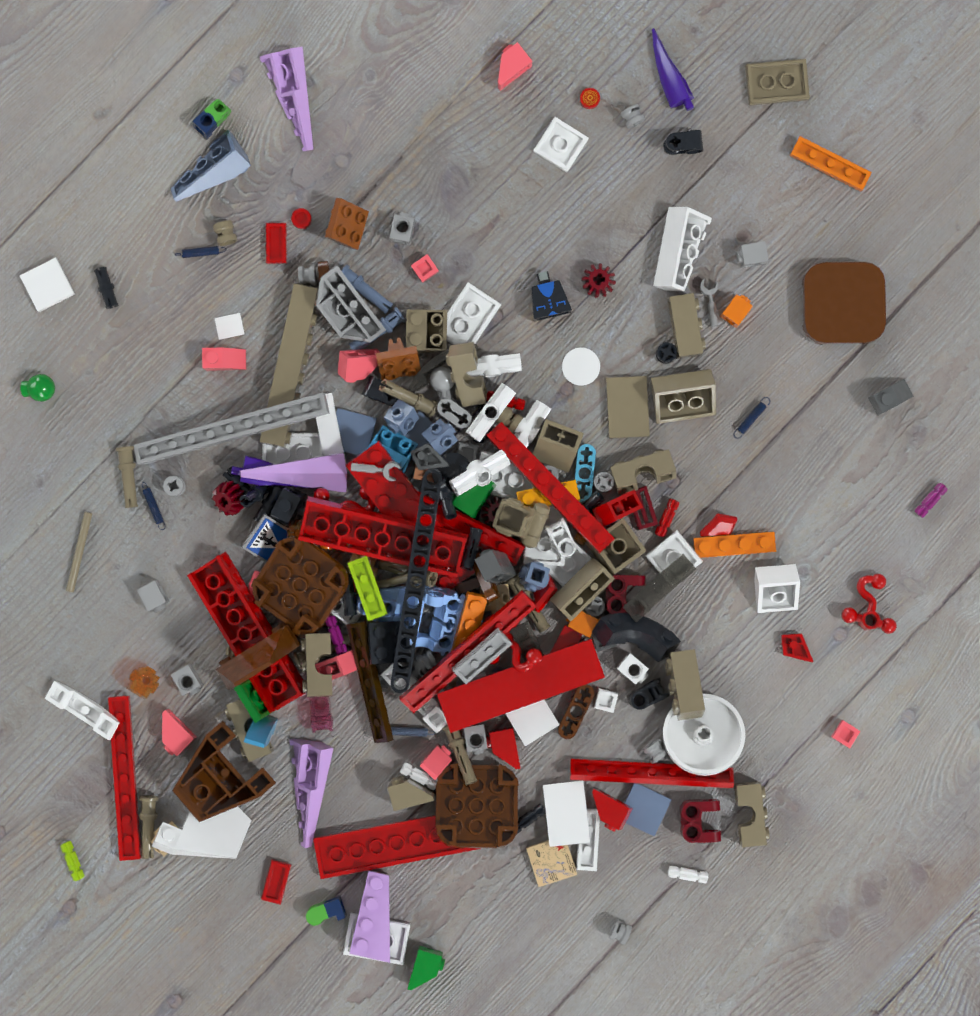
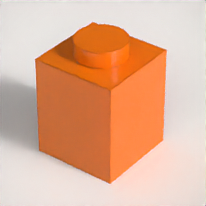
M736 294L720 317L737 328L753 307L750 304L751 301L744 295L739 296Z
M583 611L572 621L566 619L569 622L568 627L589 638L599 621Z

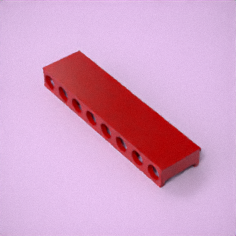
M308 496L298 540L409 566L416 522ZM435 526L428 571L457 578L468 534ZM426 535L417 537V541L421 545H426L429 542ZM421 555L414 558V562L417 565H423L426 562L425 558Z
M226 551L187 575L235 656L273 634L271 625L262 610L254 603L253 595ZM288 654L249 678L269 713L279 710L305 694L302 688L303 678Z
M588 639L543 655L541 662L535 664L528 672H519L512 666L470 681L467 684L464 683L439 692L437 696L450 733L603 679L605 676L592 639Z

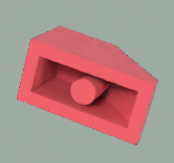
M518 42L514 45H508L502 51L498 89L500 91L532 67V60Z
M202 348V368L206 371L246 370V349Z
M378 349L340 351L338 374L346 382L354 383L356 380H364L378 367L376 353L380 351Z
M353 650L315 664V668L320 674H332V680L357 670Z
M166 709L162 713V742L165 744L164 748L169 754L178 756L197 736L170 709Z
M437 744L422 760L420 767L436 780L452 761L453 757L450 756L452 752L445 745L440 746Z

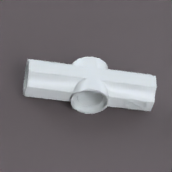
M520 353L503 356H482L478 359L477 370L469 371L467 374L474 377L483 376L488 378L500 376L504 373L522 371Z
M501 383L466 430V433L480 442L516 393ZM486 408H494L496 416L488 418L485 414Z
M538 400L534 402L529 413L521 420L514 432V435L526 448L538 434L541 424L551 410L547 405Z
M500 450L483 461H472L468 465L467 471L450 480L449 484L454 493L459 496L477 484L485 486L490 483L493 475L509 466L510 461L505 452Z

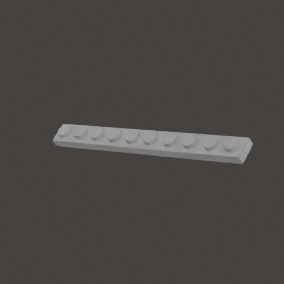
M319 393L133 445L137 465L141 466L330 414L325 393Z

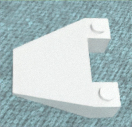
M239 807L202 822H198L189 811L182 830L163 822L152 847L173 855L236 859L252 820Z

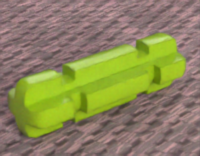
M67 841L61 844L60 848L62 853H65L64 858L69 871H72L71 876L73 880L83 879L85 875L83 870H80L81 865L76 852H73L72 842Z

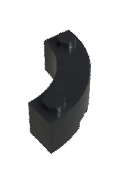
M615 613L601 617L592 630L594 636L604 647L612 644H625L626 642L638 645L639 649L651 655L657 662L669 657L670 653L674 652L681 642L672 631L658 622L631 613Z

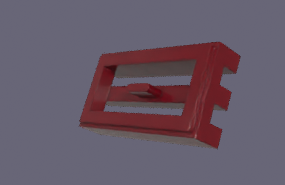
M647 486L638 488L635 492L643 506L640 510L645 524H641L638 511L633 512L638 530L658 525ZM642 491L644 492L649 512L653 521L651 523H649L647 514L640 495V492Z

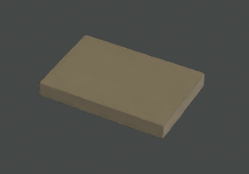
M806 59L745 65L749 105L806 101L810 99Z
M647 376L606 378L609 439L649 437Z

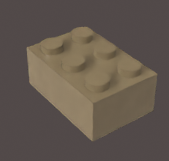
M695 649L671 652L669 659H666L665 670L666 675L671 677L668 687L670 696L674 695L672 703L673 715H677L678 721L701 718L705 712V705Z

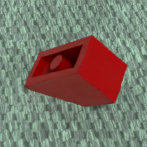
M513 727L489 731L490 736L486 737L488 749L492 748L493 754L515 769H521Z
M598 788L593 789L592 794L600 820L605 823L604 827L614 832L616 829L622 830L633 808Z

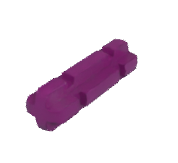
M938 483L934 491L928 494L921 502L922 505H919L914 512L921 518L925 517L928 510H931L940 500V496L947 492V487L942 483Z
M331 615L327 619L326 625L329 626L328 631L333 644L336 646V653L341 655L347 652V648L343 644L344 639L339 626L336 624V617Z

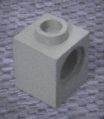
M407 213L394 214L389 237L390 242L410 246L415 225V219L411 218L412 215ZM400 224L408 226V230L403 233L399 232L397 228Z
M765 241L741 245L739 251L736 252L737 262L741 263L742 268L765 265L769 261Z
M154 580L137 589L148 612L154 610L157 613L165 609V604L170 602L159 580Z
M192 663L171 674L182 696L189 694L191 697L201 691L199 687L204 685ZM185 676L192 678L193 684L191 687H187L184 684Z
M484 723L464 728L467 752L472 751V755L484 753V749H488ZM473 734H479L482 737V741L475 745L471 743L470 737Z

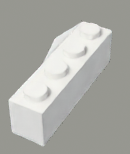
M689 207L668 208L653 286L665 291H685L693 270L691 264L698 257L700 252L698 246L700 241L704 240L706 236L704 230L706 225L710 224L711 217Z

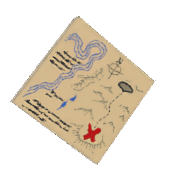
M549 840L526 847L538 887L577 875L568 845L550 847Z

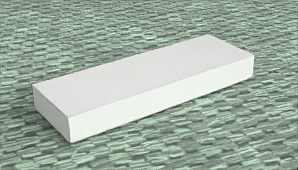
M587 808L591 842L577 844L576 870L597 871L600 817L597 809Z

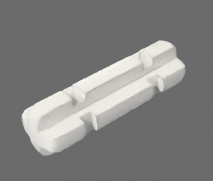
M407 762L403 764L400 770L401 774L409 775L412 780L422 785L426 784L427 788L435 790L437 779L430 778L429 774L416 767L412 768V765Z
M669 866L668 876L671 878L679 877V879L694 882L698 880L700 883H707L708 873L705 871L697 872L694 869L682 867L678 869L677 866Z

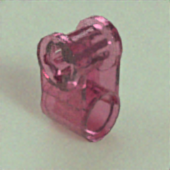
M313 697L310 703L312 733H316L317 730L333 731L330 698ZM323 698L326 706L319 708L315 704V700Z

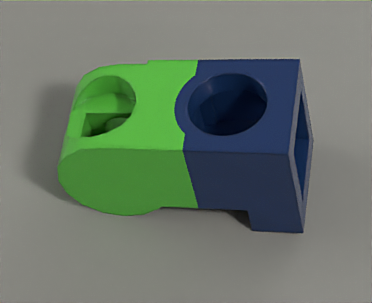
M216 99L192 121L193 126L207 140L213 135L212 132L220 123L227 119L231 109L220 99Z
M341 896L311 906L306 914L307 922L310 925L316 926L321 924L323 920L336 916L338 921L345 919L347 913Z

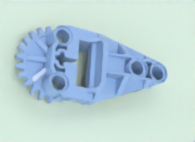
M425 585L419 627L424 604L434 607V617L431 619L428 634L418 632L415 647H426L432 652H440L441 656H444L447 651L450 653L463 608L465 594L459 597L456 591L449 588L435 586L430 588ZM406 586L379 589L383 602L390 603V605L386 607L388 615L373 621L394 622L401 620ZM357 594V608L361 614L366 615L359 594ZM411 596L407 599V602L411 606H416L419 600ZM450 600H456L454 604H448ZM413 617L404 619V621H409V626H413L416 623ZM443 637H447V638H448L446 641L440 642V639H441V638H443Z

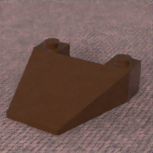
M279 624L271 629L273 634L233 659L228 656L219 662L220 667L216 671L228 690L240 685L301 645L289 624L284 627L282 624Z
M224 721L220 722L206 734L172 790L198 822L256 800L276 784L264 768H261L248 781H245L220 752L222 748L236 737Z

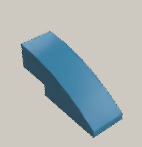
M266 716L256 723L253 721L244 742L262 748L266 747L271 736L274 734L278 718Z

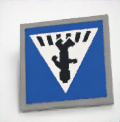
M263 514L241 548L266 563L275 550V545L280 540L295 536L296 533Z

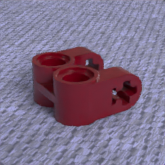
M612 575L614 580L618 579L621 582V588L615 591L612 589L611 583L605 588V610L609 614L631 613L645 616V606H627L626 590L628 585L645 586L646 576ZM615 599L621 605L617 611L611 608V602Z
M689 799L682 802L680 805V832L687 842H721V830H702L701 819L702 812L720 811L719 799ZM689 806L696 808V812L692 816L686 815V809ZM689 827H696L695 835L688 836L686 834Z

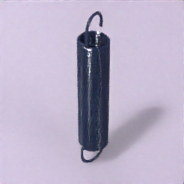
M218 246L183 249L182 258L218 255L223 252H219Z
M760 401L737 429L744 434L767 406Z
M147 486L142 492L156 524L164 523L152 490Z

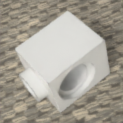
M629 652L616 667L634 684L642 683L649 675L647 673L649 669ZM632 664L639 666V672L636 675H630L628 672Z

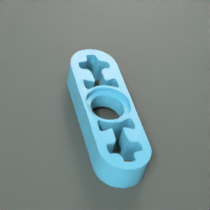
M590 444L580 446L577 451L574 480H576V483L577 481L582 483L590 482L589 486L585 485V492H588V496L580 499V503L592 495L596 451ZM585 448H589V452H592V456H588L587 461L592 462L591 466L587 464L579 465V461L584 462V455H581V451H584ZM581 468L589 469L590 477L588 479L579 477V470ZM581 484L577 485L578 491L581 490Z

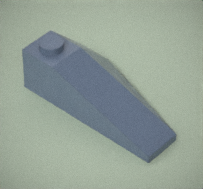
M229 130L209 146L211 150L204 158L200 156L196 160L197 164L192 171H186L173 185L171 192L176 202L236 178L239 174L246 172L248 167L251 166L247 154Z

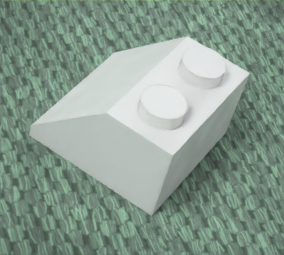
M796 564L755 567L754 583L757 613L798 610L800 579Z

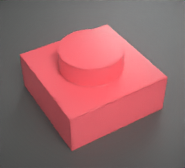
M428 254L411 265L422 283L439 272Z
M841 720L831 737L846 747L851 748L860 731L844 720Z

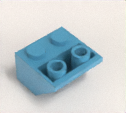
M383 425L368 448L377 441H380L393 460L400 464L401 470L404 473L412 459L411 451L417 449L418 443L399 433H392Z

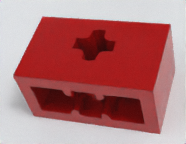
M632 490L592 510L597 521L604 527L643 508L635 490Z

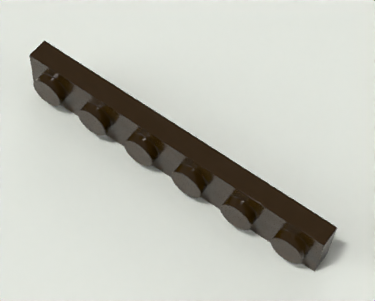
M366 621L346 624L374 743L393 741L376 664H369Z

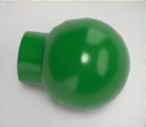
M37 374L32 376L29 381L21 382V394L23 397H31L35 401L44 402L54 395L55 383L48 375Z

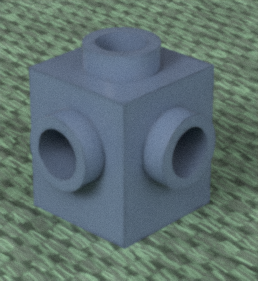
M398 399L392 408L388 409L384 419L388 424L387 428L392 433L396 434L398 432L405 436L408 431L413 429L419 417L414 407Z
M441 419L433 423L422 433L427 443H430L440 455L458 441L454 435L456 431L449 422L445 424Z
M537 561L525 564L519 572V577L521 578L519 584L524 585V589L532 592L543 589L549 582L550 569Z

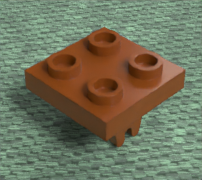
M336 198L325 237L353 250H358L369 211L342 198Z
M399 337L397 338V343H393V340L389 339L388 351L376 353L382 380H394L404 376L412 377L422 373L416 346L404 348Z

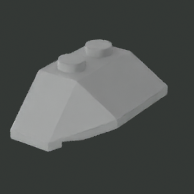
M337 265L320 277L316 306L340 338L371 342L386 331Z

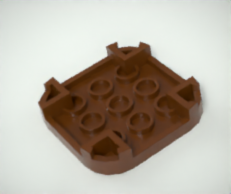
M823 262L814 265L807 271L802 280L804 317L802 327L809 339L814 341L815 344L820 345L868 344L882 335L886 325V292L884 274L879 267L868 262Z
M291 536L280 540L275 545L276 548L257 578L253 579L251 587H253L254 603L259 608L264 607L281 621L289 624L293 629L292 632L298 635L310 634L319 630L325 624L346 592L348 574L338 561L316 545L298 540L299 536Z
M458 763L446 767L438 776L436 784L435 828L440 841L454 848L497 849L510 844L518 831L519 784L518 778H516L513 771L500 764L472 765L478 781L465 785Z

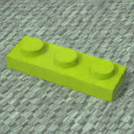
M367 556L348 562L368 622L388 615Z

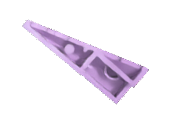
M303 47L290 48L260 56L261 62L265 63L269 72L267 75L269 79H273L277 88L275 92L283 110L296 128L294 133L300 137L304 147L302 150H313Z
M344 453L239 470L240 476L243 478L317 489L325 488L337 492H346L347 470Z
M290 739V745H293L294 757L291 758L292 764L296 766V777L294 778L297 809L301 811L302 820L298 823L299 828L303 829L301 846L308 848L312 847L333 747L320 741Z

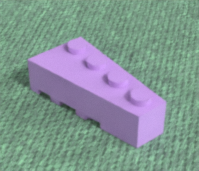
M368 870L349 952L353 955L390 963L389 875Z

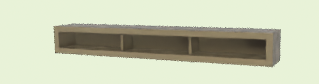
M294 284L267 408L300 399L301 393H298L299 385H303L305 373H302L304 365L307 366L309 360L307 348L312 345L313 334H311L312 326H316L318 315L315 314L318 288ZM291 424L262 432L260 442L286 449V445H290L292 433L289 432Z

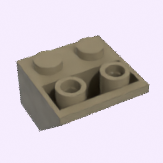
M407 309L406 348L416 346L418 353L447 351V310Z
M545 419L533 455L541 463L569 473L584 433Z

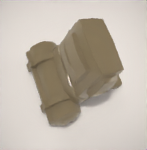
M511 497L508 499L504 498L496 512L492 527L496 528L497 532L511 537L515 535L522 538L521 543L527 548H536L538 542H540V536L546 520L549 518L550 508L544 503H535L533 508L524 506V502Z

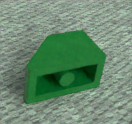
M490 481L485 486L477 484L459 496L454 493L453 504L475 519L493 492L496 484Z
M419 945L408 990H413L437 976L438 970H443L445 959L442 958L443 952Z

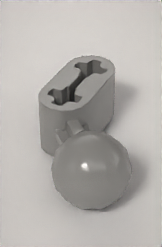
M447 367L435 368L430 374L429 382L431 387L438 391L439 394L438 412L457 427L468 428L473 422V417L469 411L451 398L450 389L454 385L451 380V370ZM450 402V408L455 413L461 416L467 415L468 423H462L461 425L459 417L449 411L443 412L444 407L442 405Z

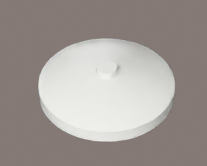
M703 694L705 712L701 718L678 721L677 715L674 716L671 709L663 727L664 746L672 761L689 773L703 776L718 774L731 767L739 758L745 743V727L738 711L725 699L711 694Z

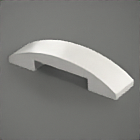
M328 393L325 395L330 414L316 417L323 455L344 453L345 464H347L333 394Z
M394 663L381 673V676L390 686ZM412 673L408 689L418 681ZM397 678L395 684L402 687L406 684V681L403 678ZM434 696L418 709L423 715V720L436 733L447 725L442 707Z
M58 681L53 682L45 697L46 700L58 708L66 709L92 726L93 731L107 740H111L120 723L102 706Z

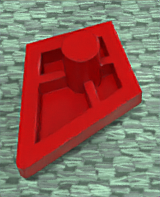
M717 514L700 531V536L731 535L738 519L735 516Z
M550 574L547 586L533 592L534 602L537 606L535 611L537 613H540L549 599L558 590Z
M802 633L781 635L782 654L784 656L813 662Z

